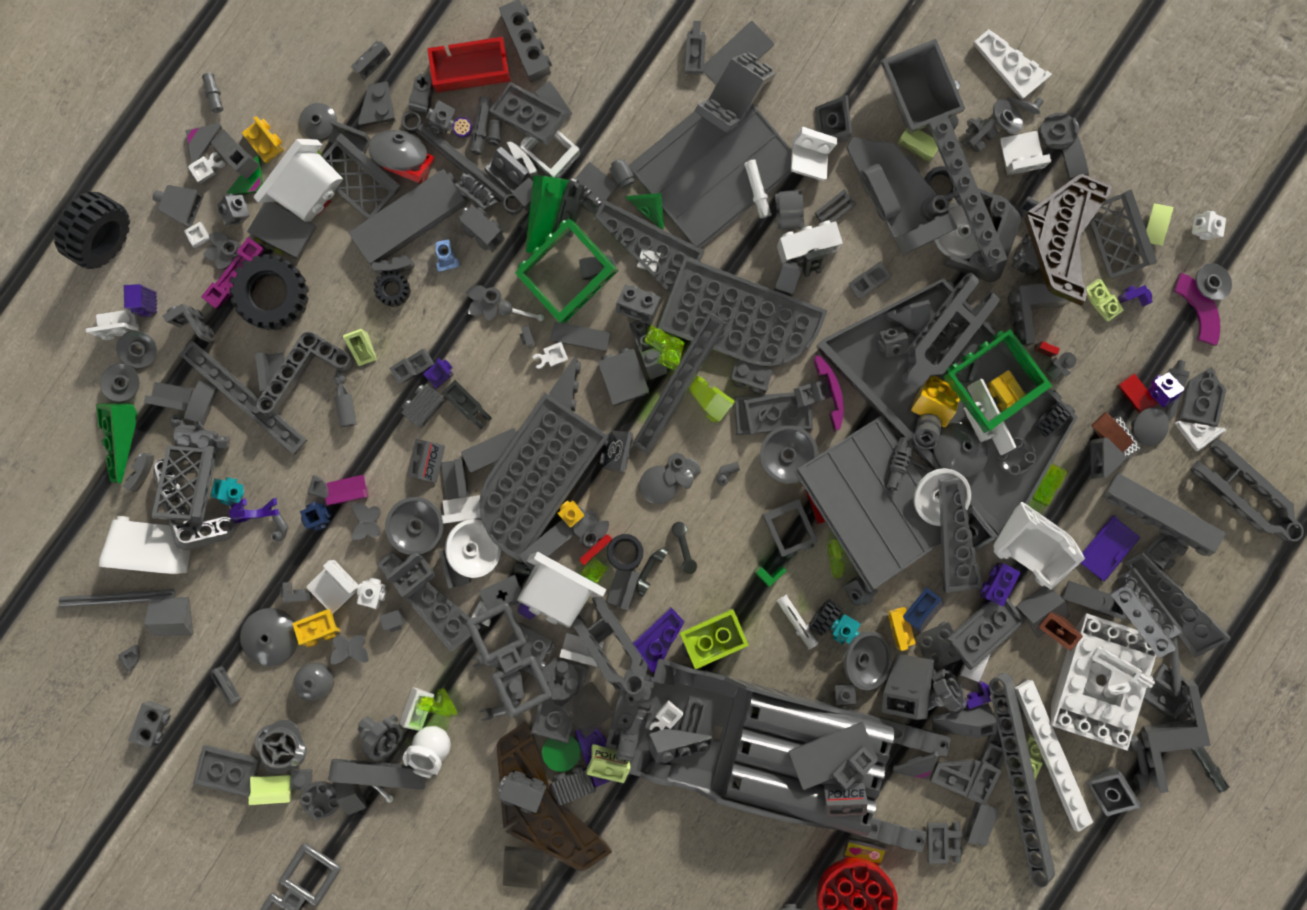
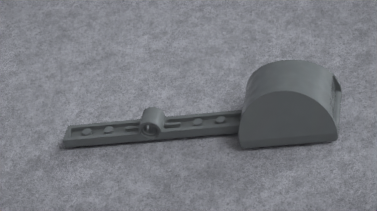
M933 39L881 60L886 80L909 133L929 126L954 186V198L957 204L962 206L987 268L1007 260L1005 251L949 120V117L963 112L966 108L937 40Z

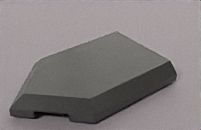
M1212 367L1188 381L1179 418L1211 427H1218L1226 389L1218 380Z

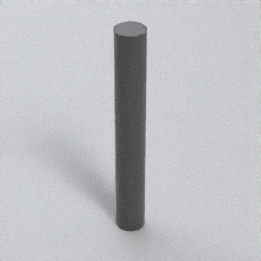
M1173 637L1171 641L1177 647L1176 650L1170 652L1174 696H1183L1177 637Z

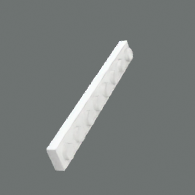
M1027 680L1015 687L1016 696L1074 831L1080 832L1093 823L1055 731L1051 726L1033 680Z

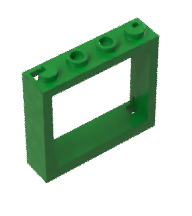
M570 219L562 221L558 225V230L554 234H549L544 240L545 243L541 247L535 248L531 252L532 256L527 261L521 262L518 265V270L515 272L557 321L566 324L619 271L581 228ZM571 230L605 268L559 312L526 274Z
M1011 329L1005 333L1002 330L993 336L994 341L991 343L986 341L977 347L979 350L977 353L973 354L970 352L962 358L963 363L957 365V363L953 364L947 369L948 373L943 376L984 433L991 431L1052 387ZM1004 341L1036 387L988 421L955 375Z

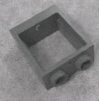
M799 499L762 514L781 557L786 556L787 559L797 555V550L803 548L806 551L813 548V543L817 542V538ZM797 508L810 539L784 550L771 519Z

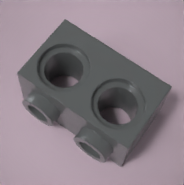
M152 701L142 703L128 741L147 748L160 744L164 733H162L164 726L168 724L171 717L169 715L171 708ZM153 711L158 715L157 720L152 716ZM146 730L151 733L150 739L145 734Z

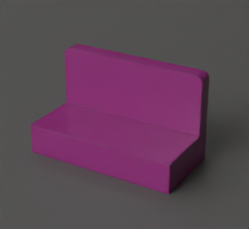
M363 475L326 483L329 497H325L326 505H336L369 497Z

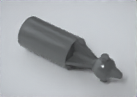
M338 369L333 377V381L338 384L334 400L339 426L350 427L357 425L352 395L349 394L343 384L346 381V377Z

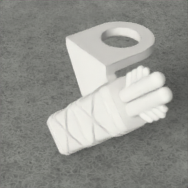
M1098 646L1091 655L1095 662L1112 670L1107 684L1111 694L1119 695L1129 692L1130 685L1128 680L1133 683L1137 680L1138 684H1141L1144 688H1152L1155 684L1152 676L1147 675V673L1141 674L1142 671L1102 647Z

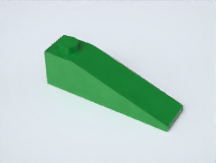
M533 175L525 252L531 253L535 248L541 247L545 243V238L553 233L562 195H564L566 184L569 180Z
M128 403L96 404L98 428L103 429L104 439L101 440L102 446L108 451L105 460L111 482L122 483L136 426L137 410L133 404Z

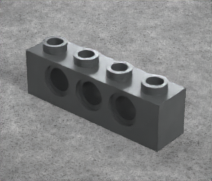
M516 0L499 7L500 15L529 81L533 82L551 74L549 68L552 66L548 55L544 56L543 54L544 45L541 38L537 39L535 36L537 30L534 22H529L527 18L530 14L526 5H522L520 0ZM517 21H523L522 25H515ZM524 38H531L528 43L522 42ZM536 54L538 58L531 60L530 56Z

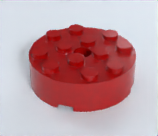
M856 857L841 859L829 866L818 882L816 891L818 910H897L898 896L892 881L879 865L870 860ZM854 898H862L860 902L853 903Z

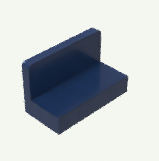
M926 587L903 615V618L921 633L942 608L944 602Z

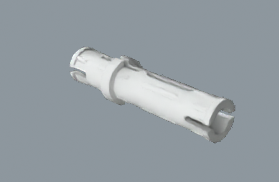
M756 160L745 162L744 166L754 195L753 202L757 205L759 217L762 219L766 218L767 215L771 216L772 214L767 202L768 195L765 194Z
M787 594L777 600L778 604L796 629L795 633L797 636H800L808 647V650L819 644L809 630L808 624H805L787 597Z

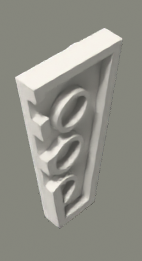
M988 29L974 41L973 45L1016 95L1023 100L1052 74L1038 67L1039 64L1033 60L1031 62L1023 56L1022 52L1011 48L1008 45L1009 43Z

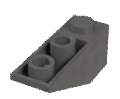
M224 129L211 141V144L222 157L246 179L260 166Z
M639 320L630 323L629 326L650 380L667 374L665 361L650 324Z
M577 357L572 359L549 392V396L574 412L576 410V400H573L574 392L578 393L579 387L576 375L580 374L581 362H578Z
M1071 581L1067 582L1062 599L1117 619H1126L1127 615L1111 594Z
M989 703L970 709L966 708L957 712L941 713L933 716L932 729L934 731L980 738L996 734L997 721Z
M665 729L650 733L647 746L655 764L667 763L673 759L685 758L691 754L704 753L710 750L712 737Z

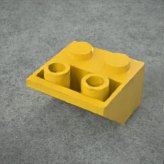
M930 375L927 381L920 386L911 411L919 415L926 413L937 415L942 421V426L946 428L957 412L959 398L947 382L937 376Z

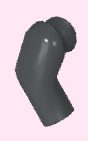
M738 462L720 467L716 476V481L719 485L725 486L728 483L730 474L740 471Z

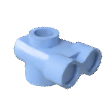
M449 239L435 242L438 272L460 267L459 260L455 258ZM443 247L448 248L447 254L442 253L441 250Z

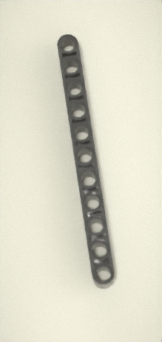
M1000 673L990 681L989 689L1031 879L1036 886L1045 887L1055 876L1054 864L1014 682L1009 674ZM999 681L1003 683L1004 687L999 684ZM1003 700L1007 702L1008 706L1003 703Z

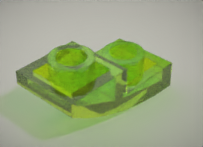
M1052 463L1032 499L1045 507L1049 506L1068 471Z
M593 557L580 575L597 584L608 568Z

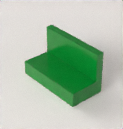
M758 566L753 572L770 587L787 570L784 567H779L770 576L762 567Z

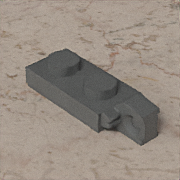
M693 21V31H688L685 74L704 75L706 35L705 32H700L701 21Z
M177 429L173 432L175 446L206 449V446H212L215 448V451H218L220 448H228L230 444V436H218V433L212 430Z

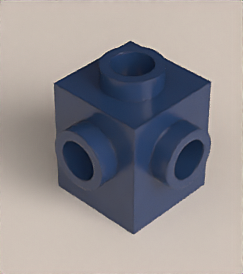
M314 502L306 505V509L300 511L301 521L306 529L319 531L326 528L325 524L331 522L329 519L331 513L324 504Z

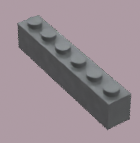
M1120 473L1113 477L1102 496L1108 503L1120 506L1129 515H1136L1145 524L1159 528L1161 533L1175 537L1180 544L1196 549L1195 551L1202 556L1209 557L1216 553L1226 534L1224 531Z

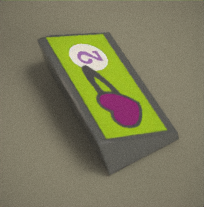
M847 837L843 857L863 858L881 865L887 848L885 845Z

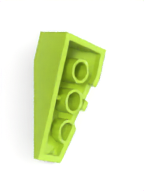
M673 357L670 360L671 365L676 370L680 362ZM699 376L695 377L688 389L706 413L705 417L712 423L716 421L720 423L735 402L715 386L710 388L706 380Z

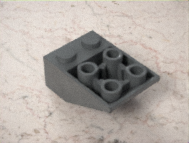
M897 654L883 693L881 712L917 720L927 719L934 660Z

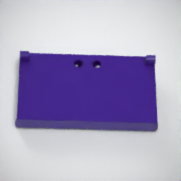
M1113 515L1082 551L1085 559L1081 564L1101 581L1105 582L1141 537Z

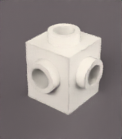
M1204 211L1203 214L1194 215L1192 234L1200 236L1202 240L1224 237L1226 218L1216 215L1214 211Z
M375 578L363 581L358 586L357 595H359L357 604L375 609L379 608L381 601H384L386 598V585L380 584L381 580Z

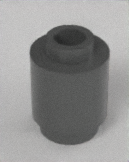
M617 159L610 164L612 167L609 168V171L617 185H620L622 189L635 182L633 179L634 175L626 160L621 161V159Z

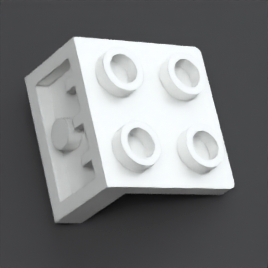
M802 127L792 140L791 171L825 181L827 179L828 154L837 145V138Z
M1037 131L1000 139L1007 176L1042 169L1051 162L1050 154L1042 155Z
M130 310L97 314L98 327L86 328V333L93 335V337H100L102 340H112L114 336H122L130 331H139L137 314H132Z
M329 560L323 565L325 569L307 585V589L326 609H330L332 614H334L357 592L359 585L335 560Z

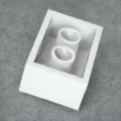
M824 221L815 228L807 226L802 228L801 232L795 234L787 232L783 234L777 244V249L782 265L788 261L798 264L804 262L805 254L812 249L818 248L820 250L824 248L826 255L838 252L843 242L836 221L832 223Z

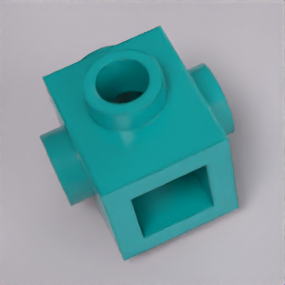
M226 477L225 480L214 478L210 497L220 499L221 504L232 505V502L238 503L244 495V485L237 483L238 479Z
M841 613L839 618L830 627L832 629L830 633L834 635L833 639L843 645L844 642L850 644L853 638L859 634L857 630L861 624Z

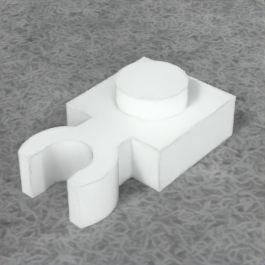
M212 153L209 160L203 156L188 166L199 184L216 175L213 169L223 168L226 165L222 160L216 163V159L220 157L219 153Z
M562 342L544 348V355L535 354L532 357L533 360L538 358L542 360V363L536 366L537 369L544 368L548 362L550 367L569 361Z
M668 700L656 713L655 717L658 720L651 722L649 729L652 730L655 726L660 728L659 731L664 730L665 726L671 729L683 716V712Z

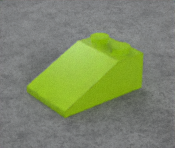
M733 609L717 614L680 632V636L695 669L749 646Z

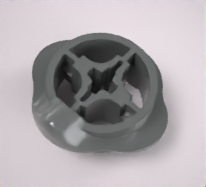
M280 720L267 725L257 733L255 738V747L260 755L261 762L269 772L283 773L299 766L306 757L307 749L301 737V732L292 721ZM273 733H283L278 739L268 738ZM289 736L294 740L296 748H294V745L290 744L288 740ZM279 743L283 744L282 750L279 749ZM266 745H267V748H269V749L272 750V752H273V756H272V757H271V756L269 755V753L267 752ZM281 755H293L288 760H279Z

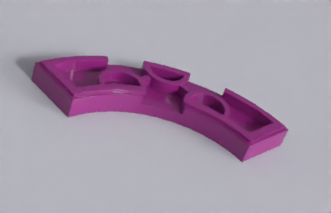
M1180 273L1173 292L1181 295L1194 306L1198 314L1199 325L1197 340L1217 346L1220 338V317L1214 300H1210L1201 294L1195 279Z

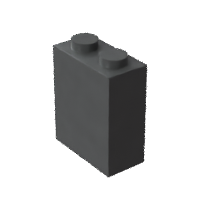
M625 348L620 350L618 355L612 356L608 354L602 356L601 360L598 361L613 407L649 394L634 349Z

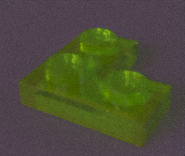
M651 325L644 342L661 350L658 363L675 371L679 365L685 342Z
M837 539L826 540L832 578H840L842 573L845 572L843 561L839 560L842 558L841 554H844V550Z

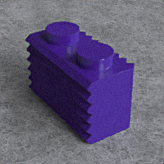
M141 284L123 285L125 309L130 310L132 314H139V317H151V314L158 312L156 310V302L158 301L156 300V291Z

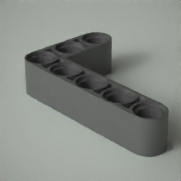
M312 332L303 333L258 399V410L267 417L276 415L314 356L335 369H339L341 372H347L352 368V359L345 351ZM309 339H314L312 345L306 346V342ZM324 349H331L328 355H322ZM298 355H304L302 361H295ZM347 358V362L344 365L338 364L340 359ZM287 371H293L291 377L285 378ZM277 387H282L281 393L274 394ZM266 403H272L269 410H264Z
M159 459L154 464L153 477L157 489L161 475L159 469H162L164 459ZM173 468L166 474L169 479L176 476ZM175 481L173 484L179 489L178 481ZM164 488L162 493L167 497L175 492L174 488ZM178 494L169 501L180 504L184 500ZM167 502L163 504L165 513L172 509ZM186 505L177 510L182 515H189ZM228 517L203 522V525H192L191 521H184V523L179 524L175 520L167 519L175 545L180 550H190L228 540L232 537L234 522ZM227 527L229 530L222 531L220 528ZM205 531L208 532L210 535L203 536L200 533ZM186 536L190 538V540L183 541L180 538Z

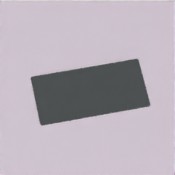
M750 21L704 64V72L717 85L731 58L749 52L759 59L774 45V42L753 21Z

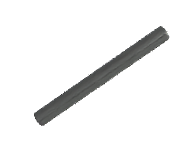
M172 589L63 596L59 598V606L71 607L148 602L151 598H175V591Z

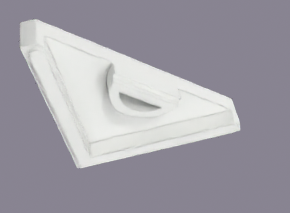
M1181 421L1174 423L1194 451H1199L1226 431L1225 428Z

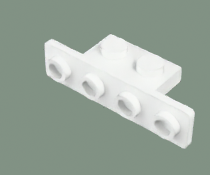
M983 379L967 387L973 401L988 421L1000 413ZM964 407L967 418L970 420L980 443L993 439L1000 455L1016 448L1004 421L991 431L984 433L967 408Z

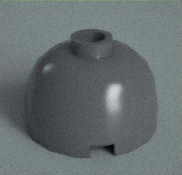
M320 662L302 666L294 677L293 687L296 694L306 701H319L327 697L334 686L333 673L327 665Z

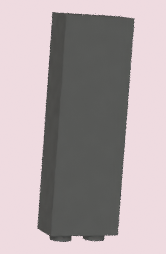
M442 169L348 232L371 266L372 262L378 263L379 260L387 259L467 205L464 200L467 196L462 195L454 186V183L457 181L451 172L447 174Z

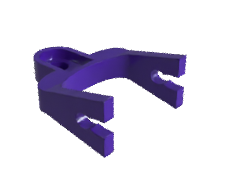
M243 498L238 503L231 505L232 509L229 510L230 519L234 523H243L250 519L279 515L278 509L272 510V507L277 505L276 498H273L263 508L257 510H244L247 501L246 498Z

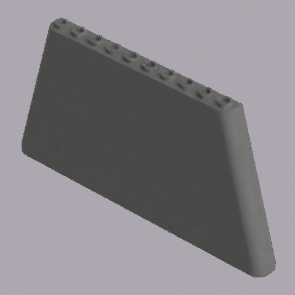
M944 278L824 338L816 345L818 351L880 416L883 415L887 423L900 437H907L913 441L912 449L933 471L941 469L934 458L933 448L923 449L914 442L916 423L921 415L912 412L911 408L920 386H908L902 379L903 370L909 363L908 352L887 358L884 351H880L878 340H880L881 331L897 327L884 318V315L890 311L896 310V312H899V309L907 305L929 300L931 319L955 289L953 283ZM968 299L962 304L970 313L974 309V307L972 308L968 304ZM956 312L952 317L953 323L962 327L965 318ZM984 321L975 332V338L971 343L979 345L986 341L988 343L994 341L993 336L997 334L994 331V326L990 322ZM905 332L908 336L909 346L919 334L914 335V332ZM1004 341L987 352L983 360L978 363L977 369H979L975 380L969 383L959 380L971 398L972 396L967 388L969 385L980 379H983L985 384H987L1007 370H1010L1025 394L1036 387ZM927 351L925 352V358L933 364L937 357ZM947 370L944 372V374L933 375L947 382L943 377L947 374ZM1050 388L1004 421L1012 438L1020 437L1033 445L1036 451L1034 467L1023 475L1013 476L1007 474L1000 468L997 462L996 454L998 449L993 439L985 441L988 448V459L985 467L977 475L966 479L971 489L969 506L975 507L997 536L1000 535L1014 509L1021 502L1026 505L1029 504L1078 418L1075 415V410L1061 400L1062 397L1058 392L1052 391ZM994 397L993 400L997 406L999 403ZM960 399L957 412L948 424L962 422L972 426L964 410L965 406ZM1060 402L1071 414L1058 429L1044 437L1033 425L1045 411L1055 403Z

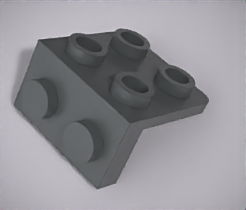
M180 304L179 306L169 308L167 313L163 315L167 323L180 328L190 323L200 339L210 343L215 341L213 338L214 332L208 325H205L203 322L204 316L198 309Z

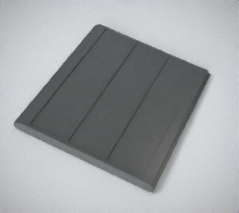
M752 104L742 123L727 133L694 111L628 165L650 194L661 193L664 211L689 241L698 248H702L755 204L753 202V191L744 166L745 162L756 160L765 194L793 173L791 171L792 149L754 104Z
M883 415L794 471L869 592L941 544V526L927 523L918 515L915 509L914 493L922 477L911 459L910 463H908L907 473L901 479L899 491L887 488L891 475L889 468L892 465L891 461L893 460V455H895L894 451L899 440Z

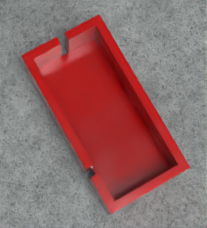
M503 37L448 45L451 56H448L445 46L427 48L432 85L436 93L511 82Z

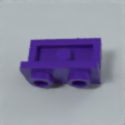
M997 563L991 567L989 571L990 577L987 582L983 583L980 592H982L980 597L992 601L999 606H1004L1020 572L1004 563Z

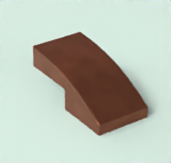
M1106 412L1091 425L1100 438H1108L1122 453L1134 443L1125 430Z

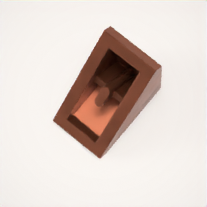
M1052 612L1038 626V628L1070 651L1083 637L1066 618Z

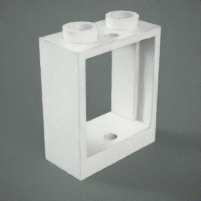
M557 131L554 138L567 148L568 151L550 169L530 152L538 141L526 136L522 140L520 148L549 177L560 178L581 155L579 148L560 131Z

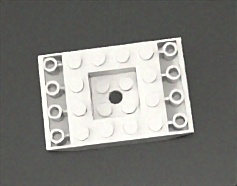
M1085 613L1075 627L1083 637L1071 651L1067 650L1051 702V726L1128 751L1146 687L1144 688L1141 684L1139 685L1137 680L1135 683L1128 680L1130 685L1129 692L1119 695L1111 694L1107 684L1112 670L1095 662L1091 655L1099 646L1129 664L1134 665L1142 671L1141 674L1147 673V675H1151L1156 653L1138 630ZM1102 674L1105 681L1103 684L1098 685L1096 677Z

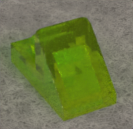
M444 688L438 690L436 701L432 697L423 696V698L416 700L414 707L415 709L450 718L457 715V710Z

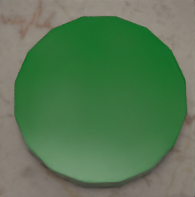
M573 735L570 736L569 743L547 738L542 748V756L546 765L552 770L559 772L571 770L577 764L581 754L579 742Z

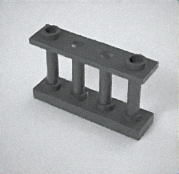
M1133 568L1118 576L1117 580L1122 587L1111 592V596L1156 655L1160 658L1176 650L1177 647L1171 641V638L1181 634L1182 628L1137 569Z

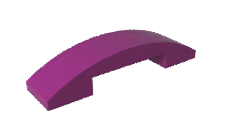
M248 237L237 250V257L218 281L211 283L201 298L216 309L222 306L232 296L229 294V288L233 287V283L230 281L232 277H236V269L238 267L242 268L244 261H252L254 256L258 255L261 257L264 249Z
M815 356L813 361L818 377L826 376L836 411L830 412L829 416L835 432L841 429L844 407L841 389L829 365L820 356Z

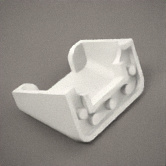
M1023 502L1014 509L993 545V551L1000 559H1008L1011 556L1034 572L1036 576L1035 581L1039 585H1045L1051 590L1085 559L1078 545L1068 533Z
M117 516V519L112 520L99 558V567L169 574L188 573L190 550H180L177 548L169 525L129 521L130 517ZM186 536L180 538L183 541L190 540V538Z

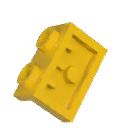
M255 116L253 119L256 122L241 133L267 164L284 151L280 145L283 142L275 133L273 135L270 133L269 129L271 127L265 119L260 120Z
M906 607L886 611L896 648L903 651L907 650L908 646L915 645L911 625L903 618V615L907 612Z
M330 609L292 623L299 645L306 646L307 648L317 645L319 640L325 639L327 641L333 639L337 633L341 632L340 628L336 627Z

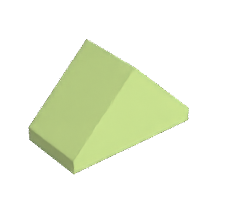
M359 329L343 335L358 366L377 360L367 332Z

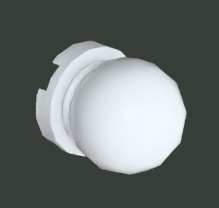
M428 726L420 729L413 738L412 746H409L403 754L404 764L407 766L409 763L414 768L413 772L422 777L430 778L433 774L437 775L442 766L441 762L449 755L451 747L450 738L446 731L437 726Z

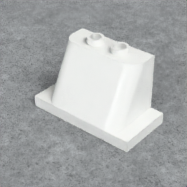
M296 139L254 195V199L258 203L278 202L303 221H312L315 215L323 210L325 202L334 196V191L343 178L317 153L322 146L318 140Z
M535 552L530 554L527 562L535 565L517 601L530 607V612L538 616L540 613L547 616L546 620L556 625L558 622L570 628L590 596L594 598L603 597L606 589L545 555Z

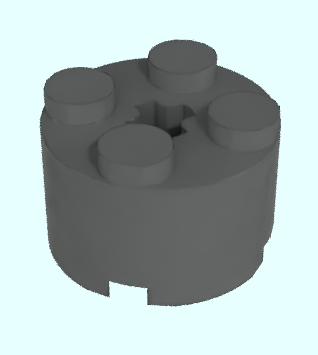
M802 190L783 191L775 194L777 211L780 210V212H776L778 229L793 230L804 228Z

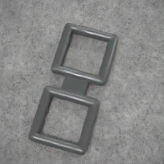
M502 603L466 622V626L483 662L488 664L498 659L503 669L492 675V681L510 717H516L552 697V693L534 656H528L521 660L516 649L524 646L527 641L509 603ZM504 612L517 640L489 654L475 625ZM529 665L543 694L514 708L501 679Z
M303 843L279 879V882L287 887L288 891L283 898L275 893H271L260 910H269L273 903L284 910H300L305 900L317 906L340 872L341 866L307 843ZM305 853L331 869L315 896L289 879Z

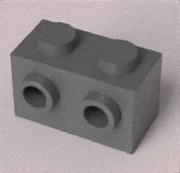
M625 284L616 302V313L652 325L660 307L661 297L655 293L645 292L635 286Z

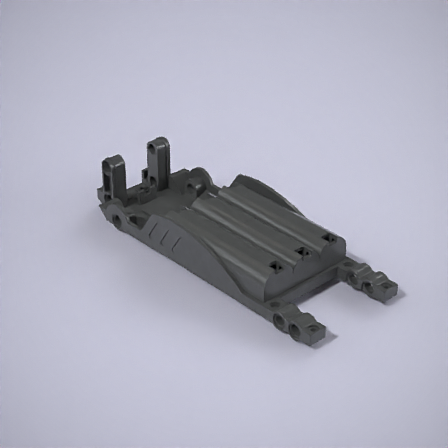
M658 659L654 675H645L650 692L639 701L635 699L630 701L629 697L632 696L626 690H620L606 747L616 749V757L631 761L629 774L640 776L657 784L677 786L696 791L715 803L756 815L807 826L841 830L886 844H893L901 848L919 852L923 851L927 833L921 829L914 827L911 829L900 826L895 822L892 824L873 817L876 810L875 799L879 797L881 792L880 786L885 774L884 765L890 757L889 751L893 742L929 753L938 751V755L947 757L951 741L950 736L663 659ZM626 669L624 679L626 680L628 676L634 674L633 671ZM689 696L708 701L700 734L711 736L714 725L721 726L723 730L720 741L712 740L710 750L704 753H695L685 758L673 759L667 763L655 764L647 744L649 734L660 730L657 726L652 730L649 729L651 722L658 720L655 717L656 713L669 700L683 712V716L671 728V730L680 731ZM692 702V706L690 709V713L688 716L684 732L688 731L693 709L695 706L694 702ZM699 704L692 733H695L701 709L703 706L701 704ZM753 706L760 708L758 715L752 713ZM863 722L878 759L863 776L860 775L853 782L864 783L868 803L866 815L826 817L824 784L839 783L833 778L803 790L788 750ZM744 741L751 743L748 754L743 747ZM734 777L742 778L739 789L734 781Z

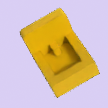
M567 500L559 507L561 511L558 514L569 527H572L584 517V513L574 501L569 502Z

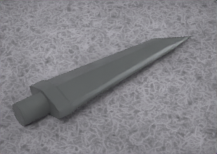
M1178 360L1176 369L1170 368L1169 373L1185 388L1190 372L1184 371L1186 361ZM1182 394L1177 400L1166 406V415L1169 421L1176 414Z

